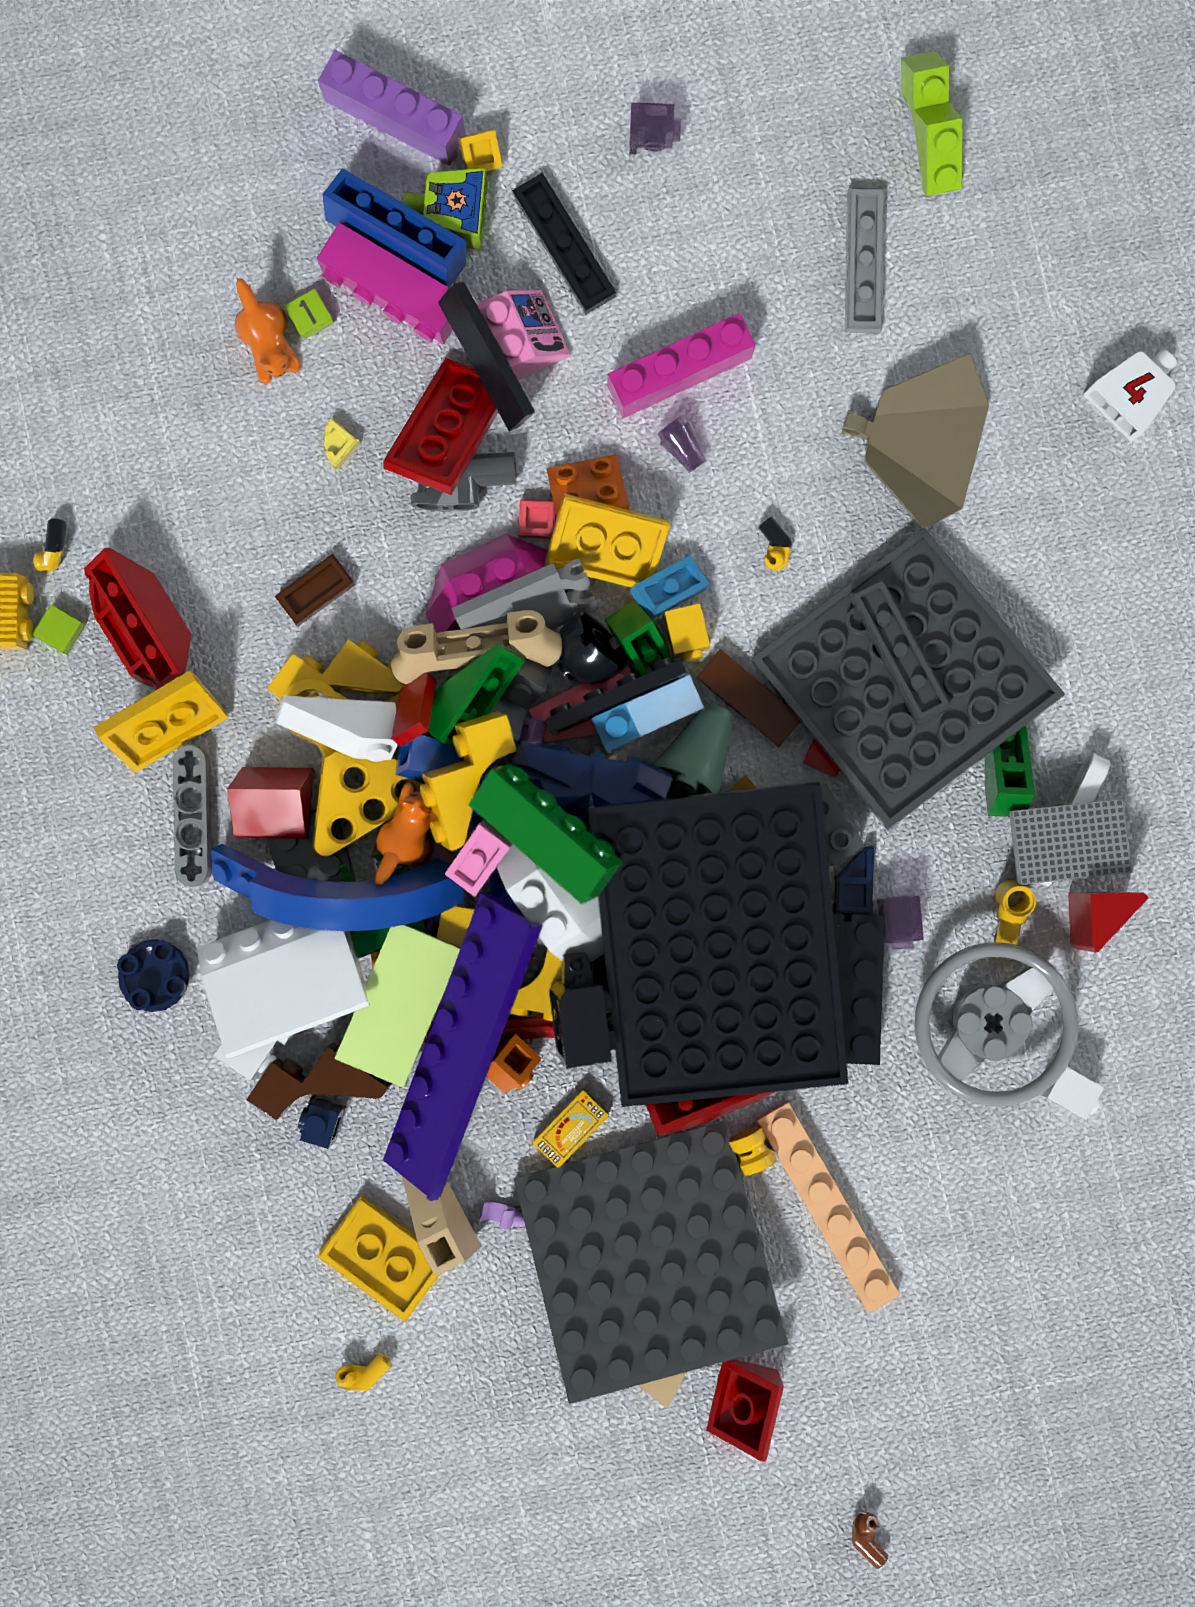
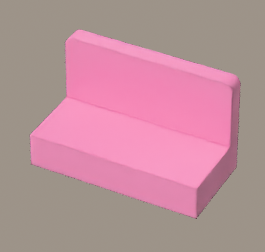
M483 819L445 875L475 897L513 844Z

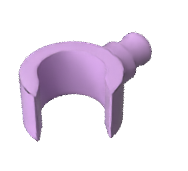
M484 1201L479 1221L493 1220L500 1222V1229H511L512 1225H525L521 1211H516L514 1207L501 1202Z

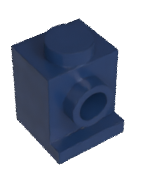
M311 1096L308 1106L303 1108L297 1128L302 1133L300 1141L329 1149L336 1142L346 1106Z

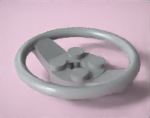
M990 942L976 944L964 948L945 959L925 982L915 1011L914 1024L917 1045L921 1057L931 1074L941 1085L956 1096L985 1106L1015 1105L1037 1097L1046 1091L1060 1078L1073 1056L1078 1038L1076 1004L1071 990L1062 975L1039 954L1010 943ZM988 957L1014 959L1029 966L998 986H974L962 993L953 1005L952 1033L937 1056L930 1035L931 1007L939 988L955 970L969 962ZM1054 990L1061 1006L1063 1033L1057 1054L1049 1067L1032 1082L1008 1091H986L962 1082L985 1059L1000 1061L1019 1051L1033 1027V1022L1029 1015ZM987 1014L994 1017L996 1014V1027L985 1031L984 1027L987 1022L984 1017Z

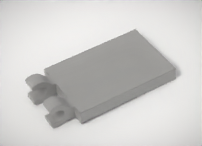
M576 559L557 570L554 564L551 563L451 609L460 629L507 623V613L533 610L543 616L547 628L554 630L563 626L574 616V612L589 614L596 611L599 607L595 596H592L587 573L584 572L580 560ZM564 589H573V591L565 593Z

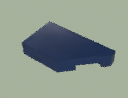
M874 846L864 848L835 876L834 913L873 914Z

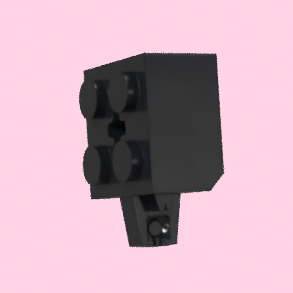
M585 952L563 955L562 979L556 980L549 989L557 1056L566 1069L612 1062L611 1050H616L617 1045L614 1028L609 1027L606 1017L607 1012H612L609 990H604L603 984H600L593 977Z

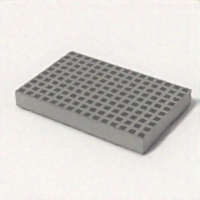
M1123 799L1009 811L1018 885L1132 873Z

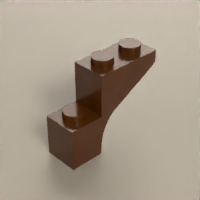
M333 1042L326 1047L307 1077L302 1074L303 1068L290 1059L285 1058L282 1061L278 1058L271 1062L246 1100L275 1120H278L287 1112L295 1100L308 1094L378 1099L390 1089L393 1083L336 1060L335 1056L341 1042L339 1045Z

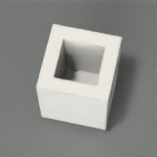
M1067 1067L1060 1078L1040 1095L1076 1116L1087 1120L1089 1114L1093 1115L1100 1107L1102 1102L1101 1093L1104 1087Z

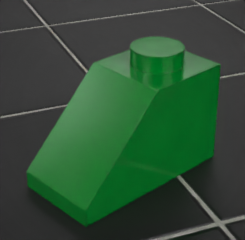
M635 600L604 619L618 646L623 650L624 655L639 677L652 672L650 666L658 661L670 657L671 661L674 662L652 619Z

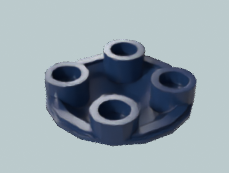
M158 939L142 941L129 949L127 954L121 956L117 963L119 988L126 1001L136 1010L148 1012L167 1010L178 1003L187 991L190 979L188 961L182 951L170 942Z

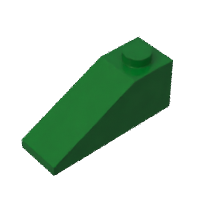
M498 643L435 690L428 732L438 741L455 749L453 743V736L457 735L455 724L490 714L525 660Z
M1024 726L985 756V794L988 816L1010 817L1009 811L1029 809L1035 796L1027 726Z

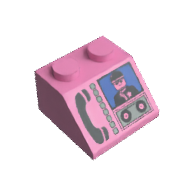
M542 290L505 291L477 303L480 312L517 379L570 357V353Z

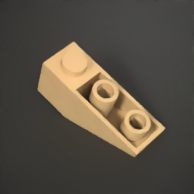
M402 1176L417 1242L435 1276L464 1263L482 1247L448 1180L441 1197L438 1200L429 1201L426 1199L427 1195Z

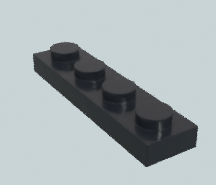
M670 657L651 665L650 669L652 672L639 678L636 672L617 680L618 687L610 691L604 692L603 688H599L583 696L585 702L571 708L569 703H565L550 710L551 717L545 719L551 736L685 677L686 670L681 659L672 662Z

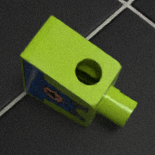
M486 169L431 172L427 174L425 193L405 192L404 204L466 240V247L482 250L488 190Z

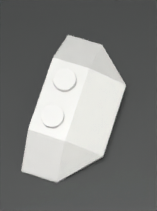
M512 845L498 864V872L506 891L526 919L543 926L539 937L548 950L561 961L563 955L580 952L587 954L589 963L604 954L598 897L580 904L516 846Z

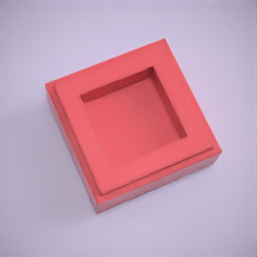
M520 499L519 538L551 539L556 518L553 501Z

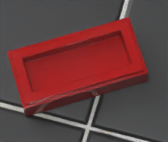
M428 672L400 689L391 737L400 747L426 733L429 729L436 679Z

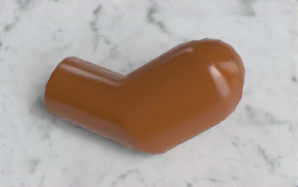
M863 1511L853 1520L852 1544L876 1569H880L887 1562L888 1554L875 1542L876 1528H879V1520L874 1514Z

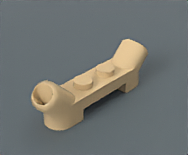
M533 610L507 613V623L438 633H436L433 623L416 625L406 628L398 636L397 646L399 651L392 657L391 667L395 678L407 685L427 672L466 667L497 643L522 659L528 658L548 667L559 660L562 654V639L558 632L547 628L543 616Z

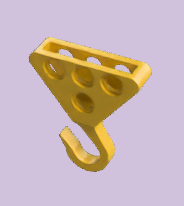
M312 678L302 679L293 683L283 695L296 697L300 693L312 691L324 698L349 700L334 691L324 681ZM288 729L291 733L318 746L322 752L321 775L312 841L313 851L320 856L334 854L391 819L399 802L394 789L400 780L413 783L417 791H420V786L424 785L418 781L395 775L397 760L395 759L374 762L368 759L352 758ZM349 768L359 770L363 776V782L357 789H351L344 783L343 775ZM369 799L378 801L382 807L381 816L374 821L367 819L363 813V806ZM338 818L348 821L351 827L349 836L344 840L336 839L331 833V825Z

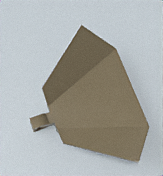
M971 353L883 390L872 422L852 413H848L847 418L844 420L841 433L867 440L864 457L865 464L922 529L962 510L989 409V403Z

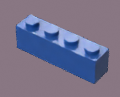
M342 168L322 194L325 221L334 226H337L340 222L448 288L451 287L466 266V240Z

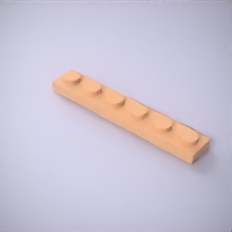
M785 1101L756 1118L868 1314L899 1297L900 1294L789 1102Z

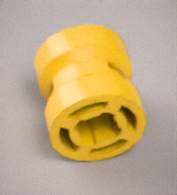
M755 1126L731 1137L732 1141H728L732 1151L737 1153L740 1158L739 1167L744 1176L761 1172L777 1161L773 1151L768 1149L764 1142L766 1135L762 1126Z

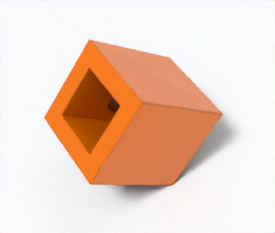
M513 1034L499 1041L486 1077L503 1093L515 1088L521 1090L533 1078L534 1072L532 1071L542 1058L518 1035Z

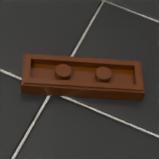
M721 649L696 677L778 748L800 724V721L785 703Z

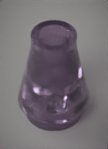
M681 416L657 433L662 440L659 444L677 459L689 473L707 461L700 450L689 422L685 424Z

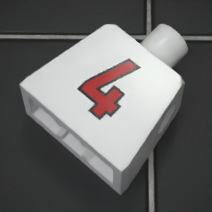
M1160 350L1152 359L1144 352L1138 351L1098 379L1083 395L1132 442L1149 427L1176 388L1175 382L1167 375L1176 366V359L1166 350Z

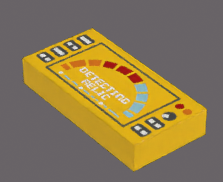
M582 1089L532 1141V1144L558 1168L609 1117V1113L589 1093Z

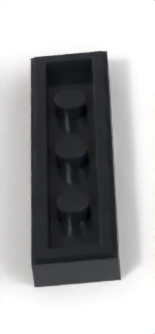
M543 172L512 190L514 199L585 315L616 297L615 289Z
M464 281L455 283L438 303L508 431L517 429L535 413V410Z

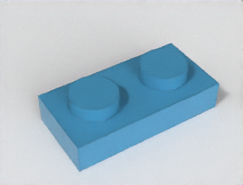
M691 555L635 584L630 593L639 606L653 620L664 614L665 611H669L702 593L709 587L710 583Z

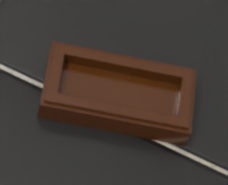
M331 554L275 595V598L295 625L299 627L356 584L334 554Z

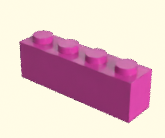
M340 222L338 223L316 258L323 272V278L336 287L340 288L343 284L353 290L352 294L368 306H371L372 303L384 309L383 313L392 321L398 324L405 321L415 327L414 332L424 340L432 342L435 339L444 345L453 329L438 301L450 288Z
M737 313L608 373V389L624 419L751 360L755 343L741 314Z

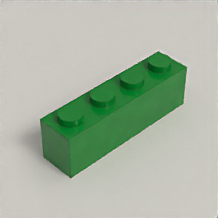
M507 764L491 769L468 805L580 904L598 897L623 863L615 855L614 849L605 841L596 839L585 829V824L579 818L567 814L557 805L556 799L550 793L539 790L528 780V775L519 767Z

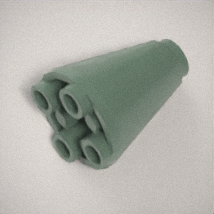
M708 704L706 709L700 711L655 760L654 766L672 774L667 798L720 792L733 727L731 724L733 715L728 710L718 705Z

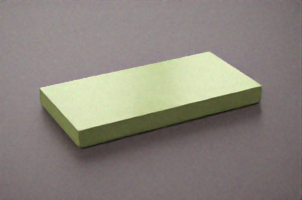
M406 924L390 927L365 986L370 1006L354 1012L335 1059L404 1088L444 995L460 947Z

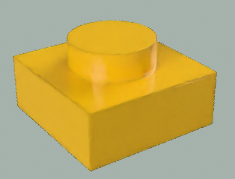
M493 128L458 137L465 170L482 168L486 169L487 172L503 168L496 132Z

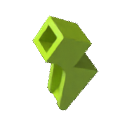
M936 50L902 57L901 92L908 103L913 119L923 191L926 196L961 190L963 118L949 103V64Z

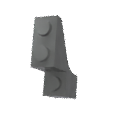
M528 658L524 659V664L490 712H499L507 715L515 744L520 738L526 710L547 690L553 664L546 667ZM500 757L491 765H489L484 772L486 773L489 769H491L502 757Z

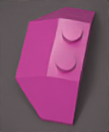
M505 534L441 564L425 613L429 623L434 624L436 633L460 630L451 608L545 567V558L548 550Z

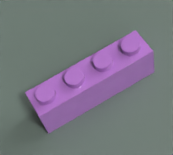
M334 50L318 79L325 102L448 166L451 165L460 148L458 137L466 135L462 115L337 50Z

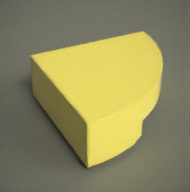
M331 417L324 430V449L327 458L338 470L360 445V441Z

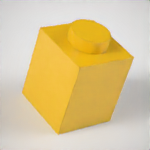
M701 604L665 611L663 619L672 658L681 657L682 662L703 658L702 652L708 651L710 643Z

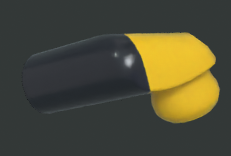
M770 517L758 529L769 541L767 554L764 559L766 567L770 570L780 571L789 562L792 541L776 520Z
M53 518L47 522L45 551L36 552L33 557L34 567L38 571L47 570L50 573L59 568L66 537V522L61 519Z

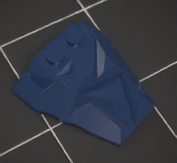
M523 740L508 764L522 769L528 775V780L539 790L550 793L556 799L557 805L567 814L579 818L585 824V829L590 834L588 806L666 798L672 781L671 773L640 758L627 757V761L607 759L605 758V753L592 751V756L570 753L568 747Z

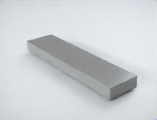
M849 188L847 192L845 333H881L884 188Z

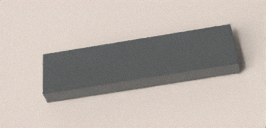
M884 579L851 594L849 599L916 724L919 725L952 708L950 701Z

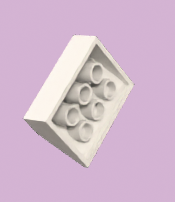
M269 920L197 947L201 979L224 1055L227 1059L370 1006L359 958L356 955L350 931L300 928Z

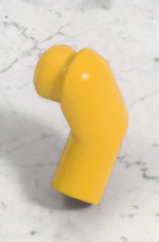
M379 1353L367 1366H341L336 1371L335 1381L346 1390L367 1391L392 1367V1363L383 1353Z

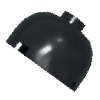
M577 612L560 629L562 654L559 658L558 667L568 679L573 680L575 678L582 683L590 685L601 684L615 677L627 667V660L620 646L616 650L613 649L609 642L613 636L590 614L584 613L580 615V612Z

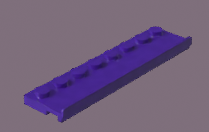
M480 894L383 1158L384 1162L427 1195L426 1199L429 1201L438 1200L442 1195L543 927L537 922H531L521 915L520 911L492 894Z

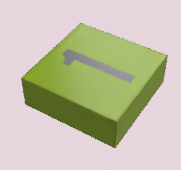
M315 288L284 305L303 340L334 324Z

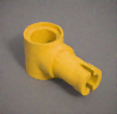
M1012 879L1002 882L995 891V900L999 905L996 917L1000 919L995 942L1017 945L1021 925L1026 923L1027 916L1034 911L1036 898L1027 886L1018 885L1017 880ZM1015 891H1022V901L1016 906H1008L1009 895Z

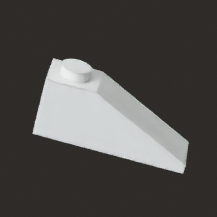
M283 696L276 716L277 724L356 759H368L374 762L391 760L398 746L391 739L396 715L395 702Z

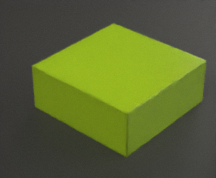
M50 604L32 635L61 653L68 655L86 624Z

